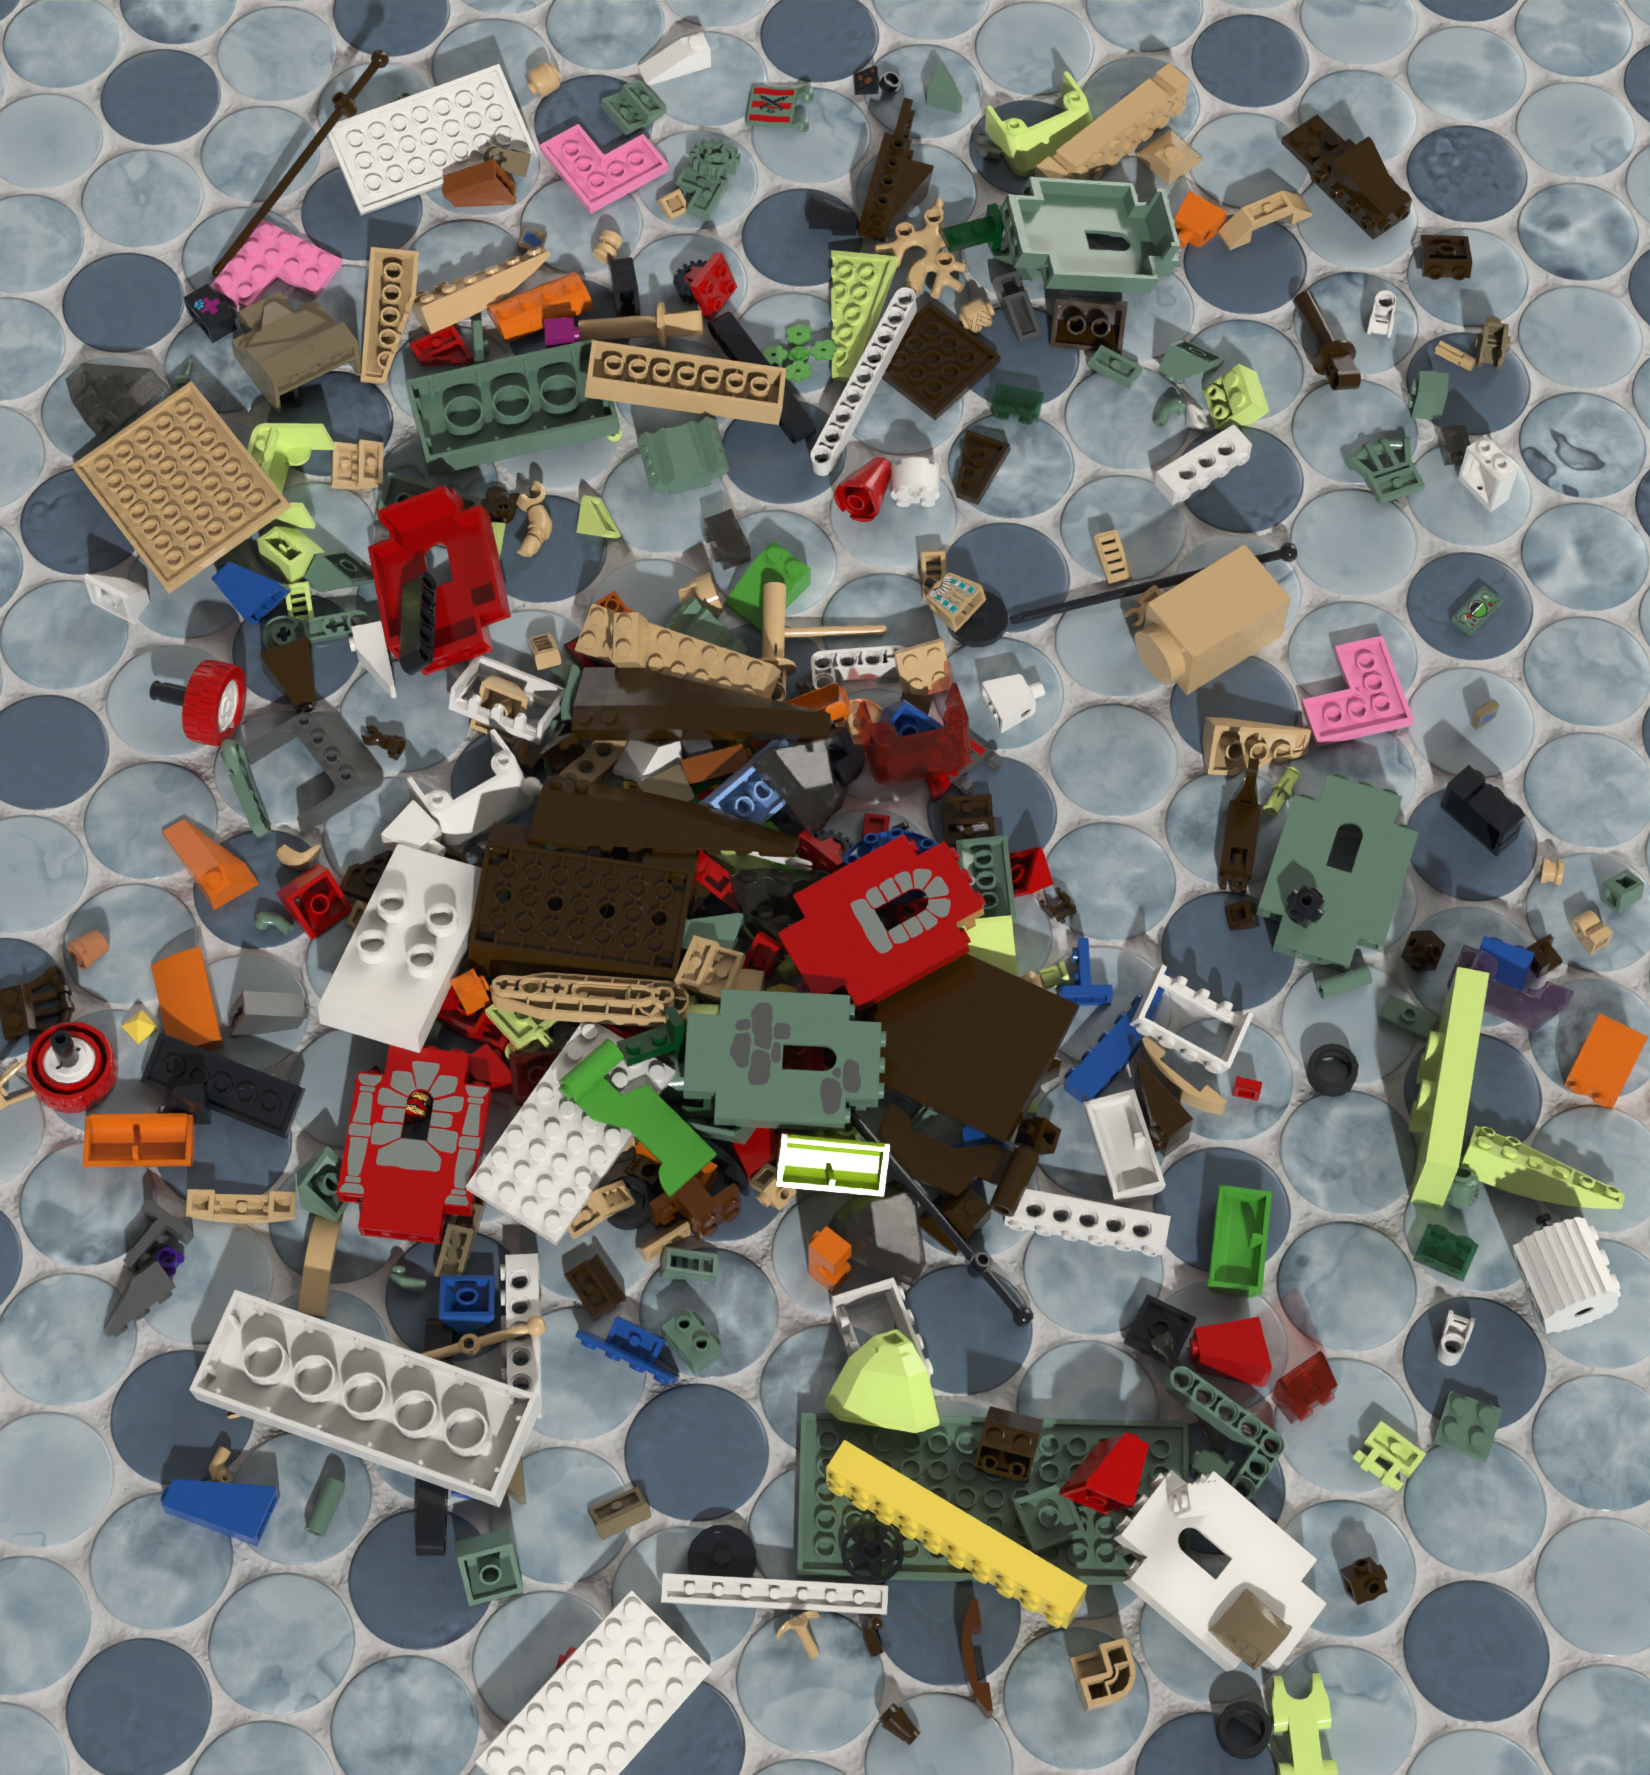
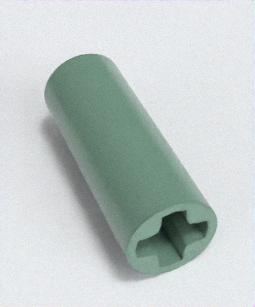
M1364 965L1316 981V986L1320 997L1324 999L1372 984V975L1368 966Z
M331 1477L326 1478L305 1526L307 1532L318 1537H324L346 1487L343 1482Z

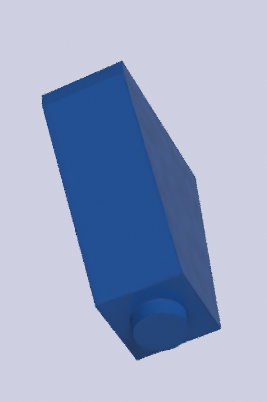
M230 561L222 565L211 578L244 620L254 625H257L291 592L288 587Z

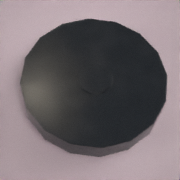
M984 591L985 602L957 632H954L947 626L948 631L955 640L970 647H986L996 643L1004 635L1008 626V610L1003 601L995 594Z
M713 1525L702 1530L692 1540L687 1553L690 1575L753 1578L757 1567L756 1549L752 1540L741 1529L730 1525Z

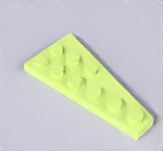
M831 250L833 267L831 268V276L833 278V288H831V320L833 322V330L831 331V338L837 347V352L833 353L834 357L832 358V377L834 381L848 383L875 332L899 262L896 256Z

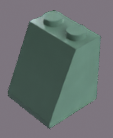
M734 913L687 920L682 946L683 959L693 935L716 941L720 947L740 952L744 939V914Z

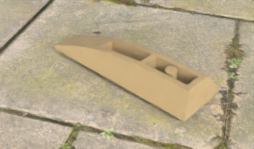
M534 247L529 249L527 254L511 257L498 265L488 267L450 283L448 281L438 283L432 291L416 293L411 310L424 331L433 334L486 309L487 306L496 303L509 294L551 256L550 251Z

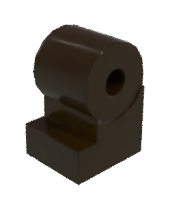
M517 738L509 749L515 756L521 771L529 777H536L544 768V760L540 755L543 749L537 746L535 748L522 738Z
M637 1154L625 1170L627 1176L640 1178L648 1185L653 1195L658 1197L662 1193L663 1188L659 1181V1169L662 1164L645 1155Z

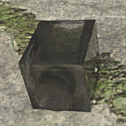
M1465 425L1441 428L1438 444L1444 466L1462 465L1466 448L1471 445Z

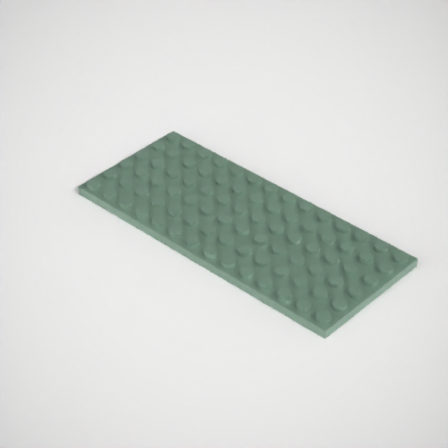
M801 1413L797 1578L855 1579L844 1568L842 1562L841 1547L843 1540L852 1528L861 1523L880 1522L876 1518L875 1513L868 1509L866 1511L860 1510L853 1505L850 1498L845 1495L842 1497L837 1496L828 1489L826 1484V1467L844 1440L1031 1551L1013 1508V1500L1062 1482L1066 1483L1099 1442L1122 1435L1125 1432L1137 1434L1140 1440L1149 1443L1135 1502L1142 1494L1148 1495L1152 1489L1149 1484L1159 1473L1163 1475L1172 1470L1182 1480L1189 1483L1188 1422L1038 1418L1044 1421L1028 1483L974 1469L986 1417L938 1416L939 1426L923 1432L912 1433L839 1421L832 1413ZM1073 1501L1086 1531L1085 1536L1037 1553L1036 1555L1084 1584L1125 1585L1123 1581L1128 1576L1125 1573L1126 1569L1135 1559L1138 1562L1139 1560L1131 1553L1124 1557L1115 1550L1119 1543L1114 1537L1119 1532L1116 1529L1119 1522L1126 1515L1130 1518L1136 1509L1130 1507L1104 1515ZM893 1524L889 1525L898 1533L904 1546L902 1566L889 1580L979 1582L972 1576L971 1571L964 1567L962 1569L954 1567L948 1562L946 1556L938 1553V1555L931 1553L924 1547L923 1542L916 1538L914 1540L908 1539L900 1533L898 1527ZM864 1527L856 1532L867 1541L873 1540L880 1527ZM1185 1528L1179 1534L1178 1544L1180 1549L1191 1558L1190 1528ZM888 1531L883 1543L884 1549L899 1552L896 1539ZM851 1538L846 1547L847 1560L852 1559L861 1552V1549ZM882 1560L880 1562L881 1576L888 1574L895 1567L898 1560ZM868 1563L852 1568L864 1577L873 1578Z

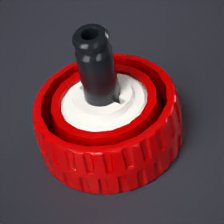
M204 660L192 673L187 687L167 682L161 683L156 680L151 684L149 695L152 700L182 706L183 731L189 740L208 746L221 747L222 740L233 739L238 731L246 704L247 683L245 674L239 666L222 661Z
M65 1022L48 1028L34 1040L27 1054L26 1072L33 1091L47 1107L58 1112L80 1113L98 1106L110 1095L118 1078V1063L111 1043L100 1030L86 1023Z

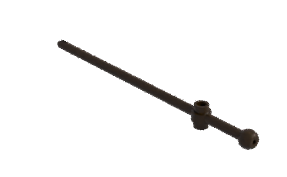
M379 49L372 53L370 65L347 94L338 92L333 96L334 112L213 268L212 274L217 277L228 262L239 252L343 115L351 118L356 114L357 107L354 100L378 68H384L388 65L389 56L384 51Z

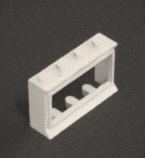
M481 655L472 660L451 687L449 710L540 745L544 735L551 726V722L556 720L561 714L560 707L566 688ZM491 675H495L516 683L529 697L530 701L549 709L538 722V728H534L526 724L527 716L522 712L518 713L515 719L503 715L504 707L499 703L495 704L492 710L480 706L481 698L479 695L473 694L469 701L464 700L463 697L477 680L483 681Z
M1162 964L1152 972L1151 980L1130 1025L1135 1027L1138 1033L1144 1036H1152L1159 1040L1162 1046L1181 1052L1182 1056L1187 1060L1197 1061L1205 1065V1069L1209 1072L1222 1074L1230 1069L1254 1014L1248 1012L1242 1017L1231 1011L1232 1003L1223 1001L1217 1004L1208 999L1210 991L1201 988L1196 992L1185 986L1188 981L1185 977L1178 976L1172 979L1166 976L1164 973L1167 966ZM1158 986L1234 1027L1221 1058L1212 1055L1145 1018Z
M894 1277L832 1296L830 1308L849 1357L860 1346L845 1308L885 1296L897 1329L913 1343L928 1371L930 1380L931 1374H933L929 1358L925 1359L921 1351L924 1349L920 1334L915 1335L912 1327L914 1325L912 1312L910 1309H905L903 1303L905 1301L904 1291L901 1285H896Z

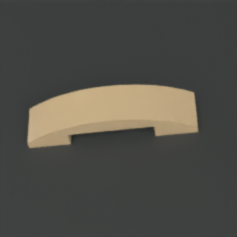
M1147 1036L1142 1039L1140 1051L1147 1067L1172 1095L1201 1111L1217 1115L1224 1113L1227 1101L1208 1085L1199 1092L1163 1063L1166 1051Z
M187 1190V1217L213 1222L240 1224L273 1223L295 1219L296 1192L269 1191V1195L215 1194V1190Z
M315 1215L305 1256L298 1312L312 1317L326 1318L330 1296L329 1285L337 1242L340 1240L343 1215L336 1222Z

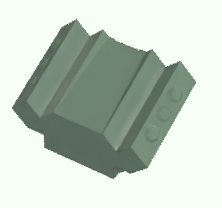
M707 416L699 423L690 420L683 425L671 428L661 427L654 434L645 431L636 439L650 490L655 492L669 491L670 495L710 486L711 480L721 478L730 470L716 419Z
M689 597L663 626L664 628L741 654L748 650L741 638L734 637L729 627L719 622L710 613L708 608L701 607L698 600L694 597Z

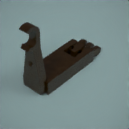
M1249 758L1246 776L1234 793L1233 799L1229 801L1219 875L1222 876L1220 890L1225 891L1227 882H1231L1230 891L1236 892L1237 883H1240L1241 893L1246 894L1248 880H1251L1261 812V805L1258 804L1259 797L1256 782L1259 759Z

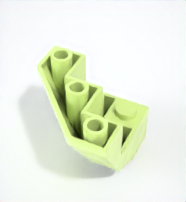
M897 1329L873 1336L852 1354L845 1363L824 1402V1407L839 1421L912 1433L923 1432L939 1426V1417L928 1371L913 1343Z

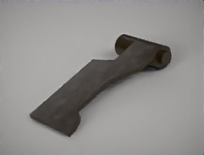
M892 1103L890 1104L876 1137L881 1143L890 1144L889 1152L912 1179L959 1197L976 1178H980L997 1185L989 1204L990 1208L1001 1215L1014 1216L1039 1161V1157L1033 1148L1022 1145L1021 1147L1014 1148V1151H1010L995 1144L955 1148L912 1131L911 1120L906 1112Z

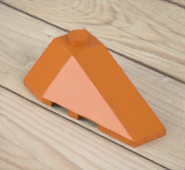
M185 819L162 831V834L213 910L259 885L243 861Z

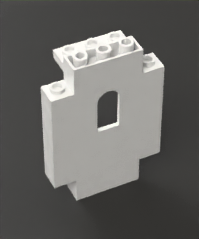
M1172 1470L1163 1475L1161 1473L1157 1474L1149 1484L1152 1489L1148 1495L1142 1494L1134 1503L1133 1508L1136 1510L1130 1518L1126 1515L1116 1527L1119 1532L1114 1539L1119 1544L1115 1550L1123 1557L1131 1553L1139 1560L1138 1562L1135 1559L1126 1569L1125 1573L1128 1576L1123 1583L1226 1672L1235 1669L1241 1662V1659L1230 1652L1208 1630L1221 1619L1241 1596V1593L1248 1589L1276 1616L1293 1627L1285 1640L1261 1664L1268 1672L1277 1670L1327 1604L1301 1582L1317 1559L1214 1471L1206 1475L1202 1473L1194 1482H1208L1217 1479L1220 1482L1223 1508L1208 1515L1176 1519L1174 1512H1171L1169 1508V1496L1173 1490L1187 1483ZM1194 1528L1231 1559L1216 1579L1180 1549L1178 1537L1183 1529Z

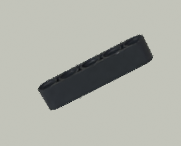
M426 571L406 582L403 586L399 662L402 669L408 675L416 674L433 663L437 584L433 576Z

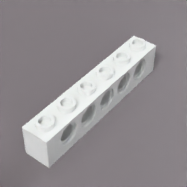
M1026 1189L1014 1216H1005L1004 1225L1009 1226V1228L1015 1231L1032 1230L1042 1236H1051L1053 1234L1062 1236L1063 1239L1068 1241H1077L1079 1239L1089 1241L1094 1246L1110 1245L1115 1246L1116 1249L1121 1251L1136 1250L1141 1251L1144 1255L1155 1257L1164 1255L1171 1216ZM1034 1209L1037 1210L1040 1213V1215L1033 1217L1030 1216L1027 1213V1211ZM1063 1215L1067 1220L1059 1222L1054 1219V1216ZM1090 1220L1093 1225L1085 1227L1080 1221ZM1116 1225L1120 1230L1112 1232L1107 1229V1226ZM1135 1230H1142L1146 1233V1236L1138 1237L1133 1232Z
M538 1253L505 1255V1264L500 1265L501 1281H506V1290H501V1306H506V1316H501V1330L526 1324L527 1320L534 1315L540 1316V1263ZM517 1281H525L527 1283L523 1288H515L513 1286ZM519 1306L527 1308V1311L523 1314L513 1312ZM528 1334L523 1340L513 1338L501 1342L502 1358H507V1367L502 1368V1383L513 1387L525 1384L529 1387L526 1391L538 1395L542 1403L541 1336L534 1337ZM519 1358L528 1360L524 1366H517L514 1363ZM542 1407L537 1418H542Z

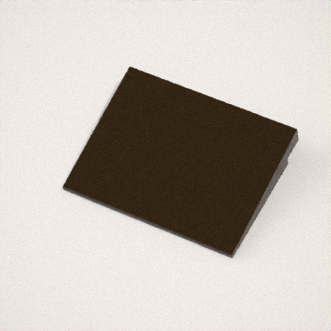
M892 919L886 931L901 923ZM965 954L860 1013L855 1008L854 1020L849 1021L881 1022V1031H886V1047H880V1057H885V1073H879V1083H884L885 1089L1008 1146L1018 1124L1022 1123L1080 1006L976 957ZM824 1047V1060L836 1064L835 1053L831 1049Z

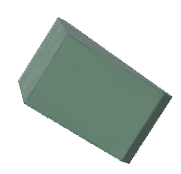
M939 64L927 89L926 105L960 113L962 112V96L943 65Z

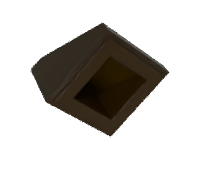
M1248 898L1225 907L1230 931L1260 926L1256 905Z

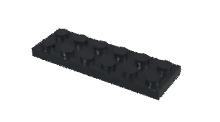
M160 1032L140 1081L170 1094H173L176 1086L204 1084L207 1093V1105L210 1110L287 1139L306 1090L285 1080Z

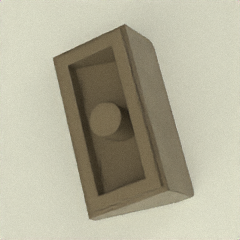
M638 1486L587 1509L602 1540L651 1517L648 1504Z

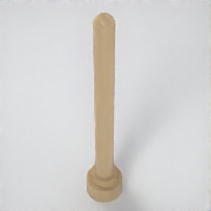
M885 625L785 628V638L884 635L887 632V627Z

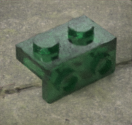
M996 383L990 412L995 414L994 418L1008 420L1009 417L1018 418L1019 423L1032 425L1033 422H1039L1044 393Z
M1428 1224L1413 1261L1463 1282L1479 1245L1467 1236H1457L1450 1233L1444 1226Z

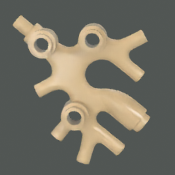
M936 199L933 207H930L925 212L924 228L922 230L915 231L912 224L902 222L896 226L895 240L893 242L875 245L876 254L891 253L897 257L899 262L896 270L900 267L905 250L912 246L922 247L925 250V256L910 267L904 287L912 289L915 295L922 291L927 273L935 272L936 278L930 294L934 299L940 297L943 286H949L960 293L964 288V284L954 279L952 275L954 271L965 273L967 263L955 261L952 253L947 251L941 252L946 247L939 234L941 229H943L944 215L942 210L944 201L941 199Z

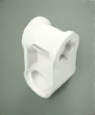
M1383 290L1376 294L1372 313L1370 314L1367 335L1375 333L1386 335L1387 338L1391 339L1396 306V296L1391 291Z
M1449 1309L1437 1349V1358L1442 1364L1453 1366L1460 1361L1472 1333L1475 1318L1467 1319L1458 1316ZM1452 1346L1457 1352L1451 1353L1445 1347Z

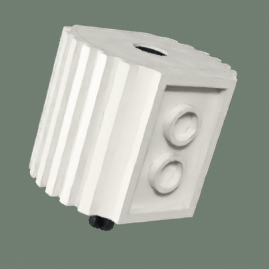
M1549 1213L1541 1214L1535 1221L1537 1225L1542 1224L1543 1228L1540 1231L1533 1232L1530 1236H1525L1522 1238V1241L1513 1245L1516 1265L1546 1334L1551 1332L1560 1333L1563 1330L1580 1327L1586 1323L1589 1324L1593 1320L1612 1313L1618 1307V1297H1621L1619 1282L1615 1274H1609L1610 1269L1608 1265L1610 1263L1604 1249H1598L1599 1244L1597 1240L1599 1238L1593 1224L1588 1226L1585 1218L1574 1217L1572 1220L1566 1219L1564 1222L1550 1225L1551 1215Z

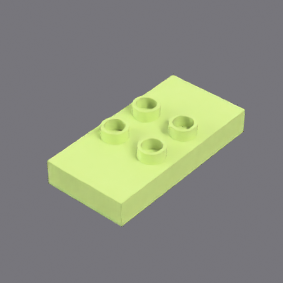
M1457 967L1441 1011L1438 1032H1429L1425 1053L1422 1052L1416 1078V1084H1420L1417 1100L1413 1102L1408 1132L1421 1134L1410 1202L1442 1208L1459 1168L1489 973Z

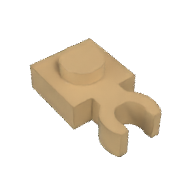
M1156 585L1151 586L1134 600L1138 607L1127 609L1123 615L1125 617L1130 616L1132 613L1136 615L1137 619L1131 624L1132 627H1137L1143 623L1147 604L1162 595V592Z

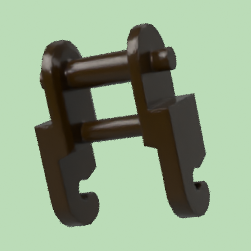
M1057 887L1054 890L1062 900L1060 904L1054 908L1048 904L1044 905L1043 900L1038 903L1051 919L1055 917L1057 922L1064 924V918L1070 913L1076 914L1077 910L1076 905L1071 903V898L1064 891L1060 892L1061 889ZM1064 905L1067 910L1060 914L1057 910Z

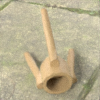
M24 1060L19 1063H13L0 1075L1 1110L13 1103L36 1095L33 1090L5 1100L8 1093L2 1085L25 1065Z

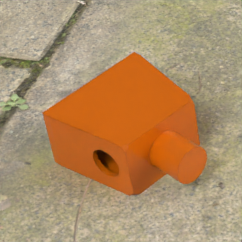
M1189 191L1174 218L1177 236L1180 238V248L1183 249L1188 242L1197 248L1206 244L1218 234V230L1226 223L1227 212Z

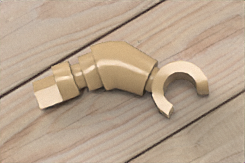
M533 481L530 486L529 495L533 498L527 497L526 494H520L516 502L521 510L527 512L529 521L527 536L516 552L524 557H532L533 554H536L541 544L550 537L553 522L542 505L546 489L539 481Z

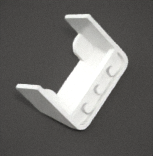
M495 729L490 730L492 748L495 752L491 759V768L495 776L453 800L446 791L440 789L433 790L424 795L413 778H407L410 798L439 825L442 834L441 842L448 849L458 850L463 848L473 838L490 832L494 822L505 823L528 810L533 803V797L526 796L522 791L525 777L515 756Z

